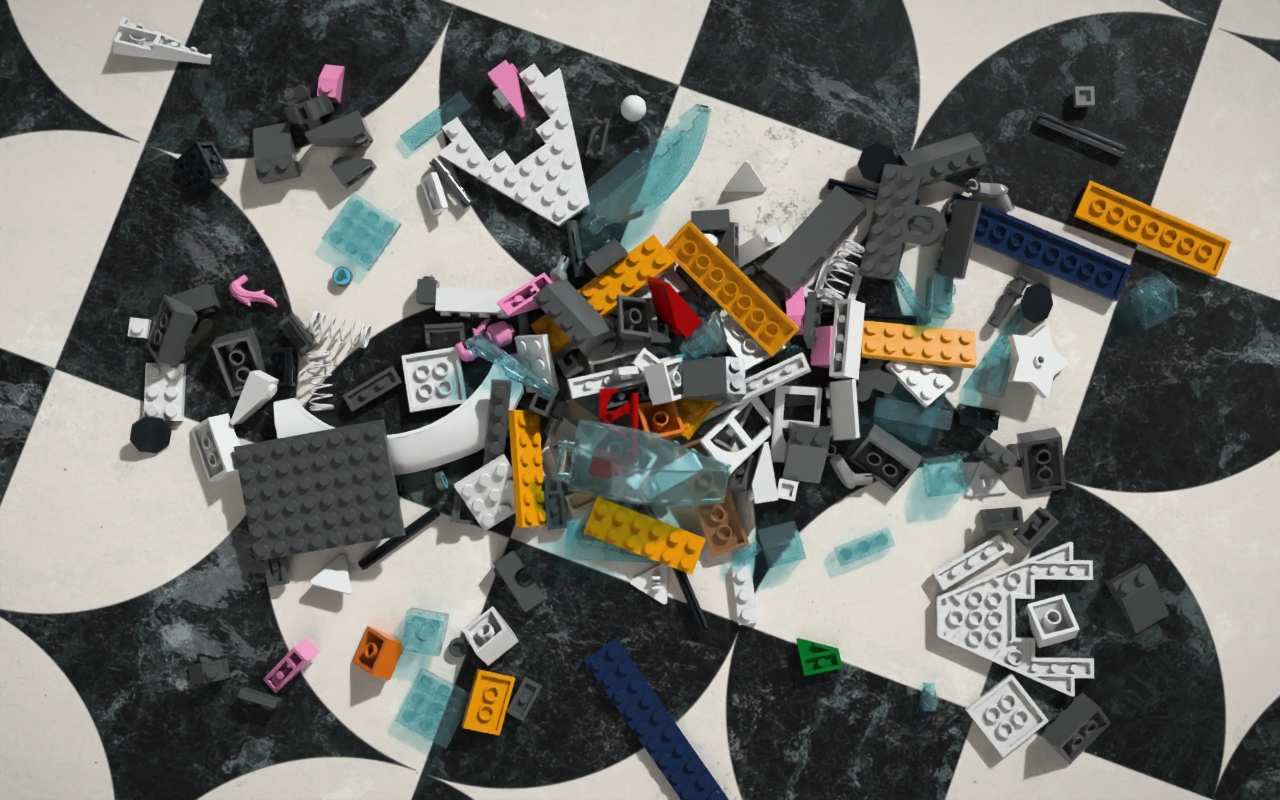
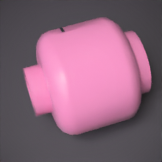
M505 321L491 324L487 327V331H485L487 343L494 348L511 344L512 336L515 335L512 325H508Z

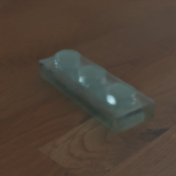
M886 527L834 548L840 566H844L895 546L889 528Z

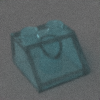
M933 274L927 279L925 318L948 319L951 317V314H954L955 304L952 303V295H955L956 285L953 284V278Z
M1160 274L1129 290L1130 304L1145 330L1179 313L1176 285L1164 274Z
M717 309L701 318L702 323L688 339H683L679 350L689 360L709 358L710 355L713 353L717 354L724 348L723 344L727 336Z
M960 454L921 459L926 497L969 492L967 472Z
M795 521L757 530L767 568L806 559Z
M418 608L407 610L401 650L440 656L447 632L449 614Z

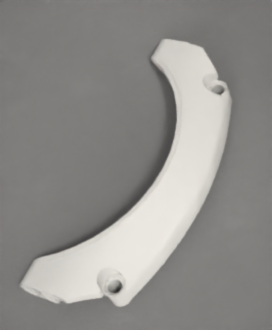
M518 353L497 357L490 372L478 389L462 405L447 416L416 430L387 435L394 475L413 473L437 467L484 449L491 379L511 380L509 411L516 409L524 394L523 386L525 385ZM295 398L275 401L273 403L278 439L335 428L314 417ZM509 417L507 423L506 437L510 435Z

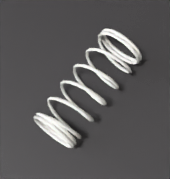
M843 240L841 243L846 251L841 250L837 252L842 260L833 261L837 269L829 271L834 279L825 280L826 285L830 288H823L820 291L822 295L835 301L843 300L844 298L840 294H846L831 287L827 281H837L847 286L850 285L837 279L831 274V271L854 276L840 269L835 262H845L858 267V265L843 259L839 252L850 253L862 258L857 253H864L865 251L864 247L849 240Z
M315 311L312 314L308 329L310 335L314 336L320 331L322 338H326L330 333L333 341L340 336L342 343H346L350 338L352 346H355L359 340L361 348L364 349L368 345L371 335L370 325H362L360 337L353 344L352 332L355 321L352 322L347 340L343 342L342 330L345 318L342 320L338 336L333 339L332 328L335 316L332 317L329 332L326 336H323L322 326L325 320V313L322 315L319 329L320 313ZM315 317H316V323H315L314 329H313V331H312L313 322H314V319H315Z
M314 351L306 353V357H308V359L306 360L307 363L319 365L309 368L307 372L314 375H321L310 378L307 382L313 385H322L319 387L312 388L308 391V393L321 396L313 398L309 401L310 404L314 405L309 407L310 411H324L334 409L333 404H318L311 402L313 400L321 398L332 397L333 394H319L310 392L315 389L332 386V384H320L309 382L310 380L316 378L327 377L332 375L309 372V370L314 368L331 366V364L313 363L308 361L313 358L329 357L331 355L329 351Z

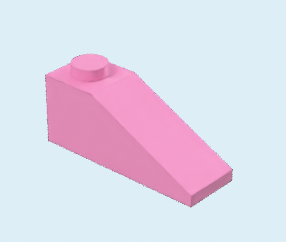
M505 60L491 70L488 76L495 87L499 88L508 99L512 109L522 122H525L526 116L517 76L519 72L512 63L509 65Z
M542 273L499 300L497 304L508 317L540 308L532 297L545 285L553 282L545 273Z
M802 285L792 297L787 293L784 295L786 315L800 328L795 335H803L806 307Z
M305 638L295 645L263 680L277 693L320 651L308 638Z

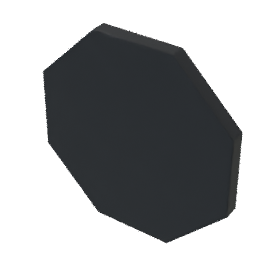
M877 142L862 150L857 165L864 179L879 184L885 164L897 165L898 162L892 148Z
M1038 282L1027 287L1021 300L1023 317L1034 324L1047 319L1053 306L1051 290Z
M144 416L132 424L130 441L140 452L158 453L169 445L172 429L163 418Z

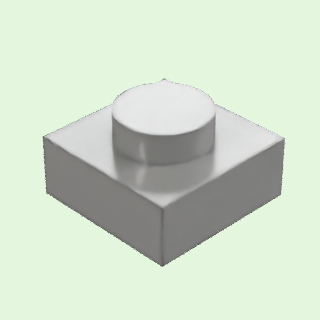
M1094 86L1073 88L1074 107H1093L1095 105Z
M499 88L492 92L495 98L493 102L499 109L503 108L507 112L512 108L510 102Z

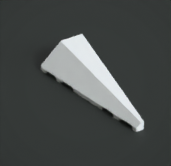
M126 17L122 18L118 33L113 42V54L209 65L212 58L211 54L198 53L197 48L192 46L189 49L182 46L181 41L163 33L148 31L140 23L134 25Z

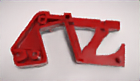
M600 388L599 427L629 439L630 443L623 460L597 450L591 468L592 475L605 480L638 462L639 393H631V402H626L622 407L612 412H607L610 397L615 392H618L619 389ZM626 413H631L630 432L613 426L610 423Z

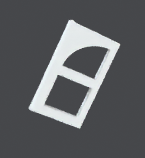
M827 258L821 265L814 291H816L818 299H821L822 304L835 307V300L827 298L820 293L824 287L829 266L835 267L833 264L835 260ZM835 262L840 269L855 273L847 298L855 300L862 276L858 275L860 267H854L843 262ZM803 284L804 298L807 299L808 292L814 291Z
M788 385L776 387L771 441L772 462H784L787 443L783 437V428H789L790 422L819 425L822 388ZM785 394L815 395L813 422L783 420Z
M757 396L734 407L699 442L725 475L729 476L772 435L773 415ZM750 402L768 424L752 440L734 418ZM727 424L745 447L736 452H728L718 448L710 440Z

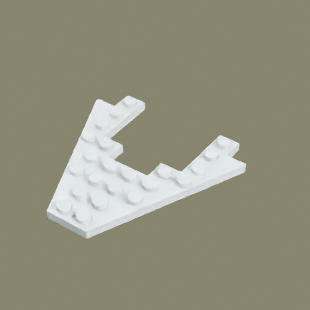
M532 64L519 73V76L550 118L536 128V132L545 143L544 146L516 165L505 150L488 161L458 117L442 127L452 143L440 150L438 154L470 175L560 227L589 207L590 203L561 70L558 68L544 78L536 65Z
M1066 542L936 597L937 637L1072 697H1075V678H1094V658L1035 657V638L1015 636V598L1035 599V579L1093 580V560H1073V542Z

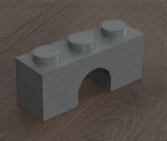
M515 550L493 563L495 574L498 578H503L506 583L504 584L505 589L509 594L513 593L517 599L514 602L520 611L524 610V612H527L546 599L536 582L529 587H522L517 583L516 574L525 566Z

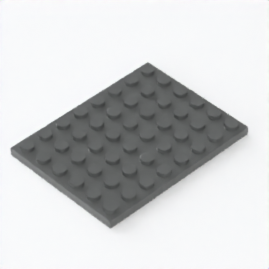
M384 419L234 447L255 561L406 535Z

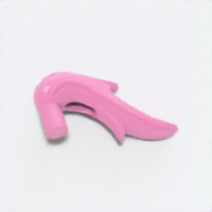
M245 275L233 281L229 286L232 296L249 307L251 306L250 302L253 301L264 302L277 307L276 302L264 294V290L252 292L243 289L241 286L249 281Z
M491 318L482 321L477 329L472 328L473 340L467 350H465L462 342L455 345L463 361H473L487 346V343H483V335Z

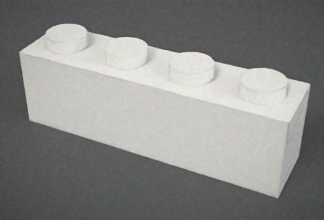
M436 288L435 311L443 317H451L452 314H459V317H471V314L478 315L479 318H490V315H497L499 319H509L497 302L513 291Z
M853 299L836 300L829 368L830 377L840 380H859L865 312L864 303Z

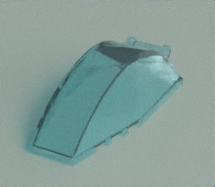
M696 104L678 117L680 122L671 129L669 126H666L663 129L665 134L656 140L654 137H651L648 140L651 143L642 151L639 148L635 149L589 187L587 193L590 206L586 208L589 213L581 219V226L584 229H588L592 234H598L606 225L641 217L666 201L686 178L700 153L710 120V107Z
M580 419L575 442L564 440L558 442L559 455L553 479L560 482H568V491L647 506L694 507L724 502L731 465L711 456L706 457L699 454L693 448L690 450L679 445V442L669 441L658 433ZM567 450L573 451L570 473L564 472Z

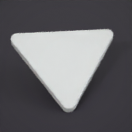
M745 161L725 186V191L765 192L766 186L750 162Z
M980 460L967 488L966 495L1007 493L1008 488L996 471Z
M340 555L311 579V584L348 595L352 594L345 556Z
M661 563L632 579L630 584L662 604H667L668 565Z

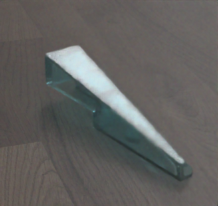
M1021 306L1017 308V311L998 335L963 388L999 398L1005 396L1011 372L1010 356L1012 350L1008 336L1020 335L1024 321Z
M568 521L565 559L660 563L583 533L586 526Z

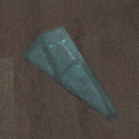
M482 334L466 340L465 344L470 353L501 366L506 377L547 396L556 397L558 393L556 389Z

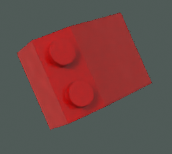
M649 276L647 280L656 317L661 322V328L665 331L664 326L667 323L669 333L672 332L676 337L681 336L688 339L702 321L669 283Z

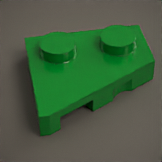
M796 638L804 676L843 668L838 648Z

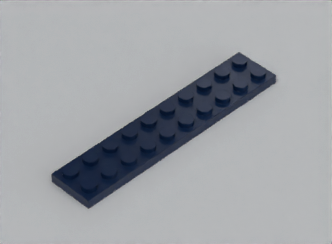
M954 192L949 204L953 203L955 199L975 200ZM985 204L981 206L973 240L974 243L1114 302L1118 301L1131 269L1130 265ZM947 207L944 218L946 222H949L950 215L947 214Z
M617 638L584 660L681 800H729Z

